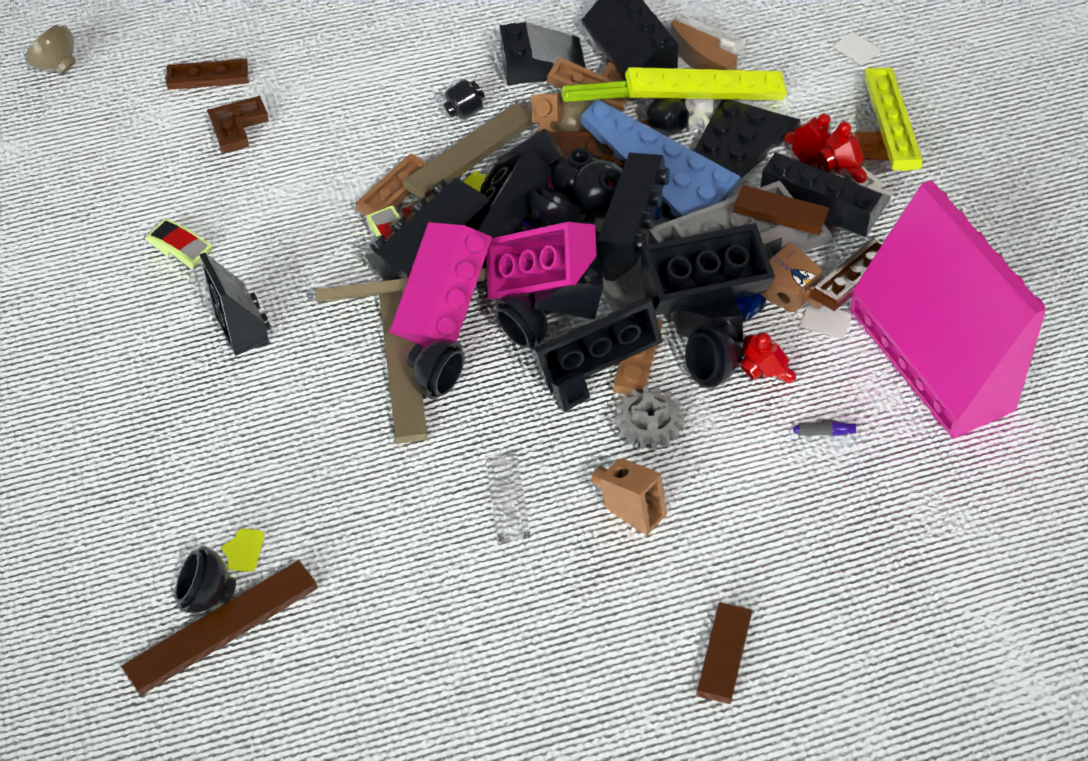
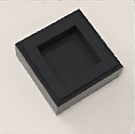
M578 368L551 382L559 409L564 412L590 398L583 371Z

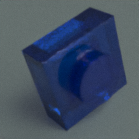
M757 294L736 299L743 314V322L746 323L766 307L767 299Z

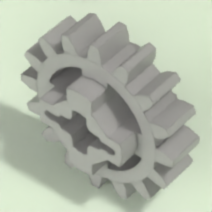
M647 386L643 387V393H638L634 389L631 390V398L623 396L621 405L616 407V427L620 428V437L628 436L629 445L636 441L640 442V449H644L646 444H651L652 449L657 450V443H662L665 447H668L669 438L677 440L679 438V431H683L684 409L680 408V400L674 399L671 401L672 392L670 391L664 395L660 394V387H656L654 392H649Z

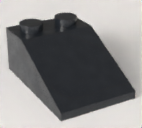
M527 22L499 25L500 49L507 85L547 81V76L558 57L586 68L578 36Z
M207 253L199 254L214 315L234 355L236 356L268 344L267 331L271 329L265 312L260 314L258 311L260 305L255 293H249L244 282Z

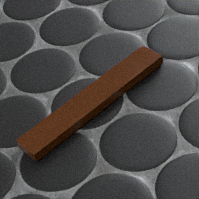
M298 560L121 665V668L138 695L142 696L317 590V583Z

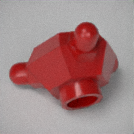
M822 113L818 118L814 117L798 126L794 132H788L784 135L785 143L792 145V151L800 161L822 169L819 150L825 147L826 141L832 135V132L829 131L831 128L829 125L831 121L830 116L827 113Z
M843 121L828 138L825 147L819 150L821 163L826 171L834 169L837 174L848 175L850 178L853 177L857 183H864L867 180V173L862 169L864 157L858 139L851 132V124Z
M767 333L749 334L744 337L742 348L744 358L738 364L751 379L756 381L760 376H774L786 383H793L796 380V373L788 368L789 359L780 346Z

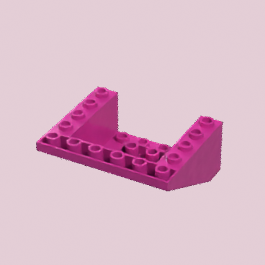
M932 180L921 184L853 289L850 311L952 439L1017 410L1046 308L1042 300L1036 297L1024 284L1023 279L1016 275L1005 263L1002 255L996 253L988 244L984 235L972 226L965 214L956 208L949 200L947 194L940 190Z

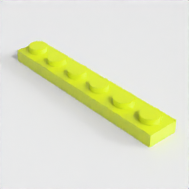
M865 68L864 79L892 170L909 171L922 169L923 159L893 68Z
M628 68L625 73L631 98L784 100L787 95L782 71Z

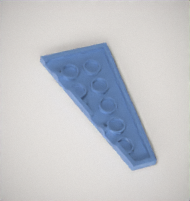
M598 99L581 115V124L601 144H607L614 151L613 156L619 162H626L629 153L663 155L665 166L670 170V179L668 185H664L662 190V200L671 208V214L675 218L725 201L740 183L741 176Z

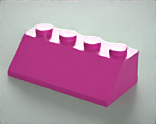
M429 222L422 237L389 333L423 346L440 339H450L457 342L492 237L465 225Z
M565 222L492 238L486 254L488 299L494 300L509 294H528L576 285L597 256L595 225Z

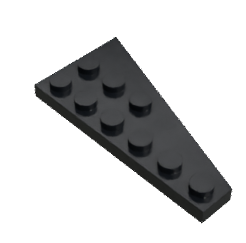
M721 99L694 152L741 176L740 179H742L767 157L768 151L775 145L779 146L784 142V135L786 133L794 132L800 126L801 119L734 100ZM665 203L662 208V217L672 220L676 219L671 214V208Z

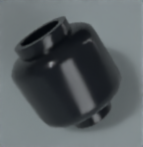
M461 79L445 91L444 96L447 102L443 106L452 118L457 116L461 120H467L483 108L485 95L474 80Z
M656 98L647 109L648 123L652 129L660 133L676 135L686 128L689 122V111L685 103L679 99Z

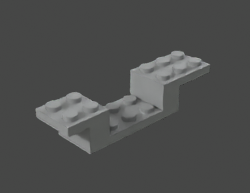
M780 181L758 188L793 198ZM738 196L654 226L653 229L648 231V244L756 223L763 244H767L774 254H777L790 242L802 252H806L831 242L832 233L825 224L821 234L816 235L733 213L734 204ZM641 256L637 265L614 281H608L605 269L602 270V293L614 311L646 298L643 290Z

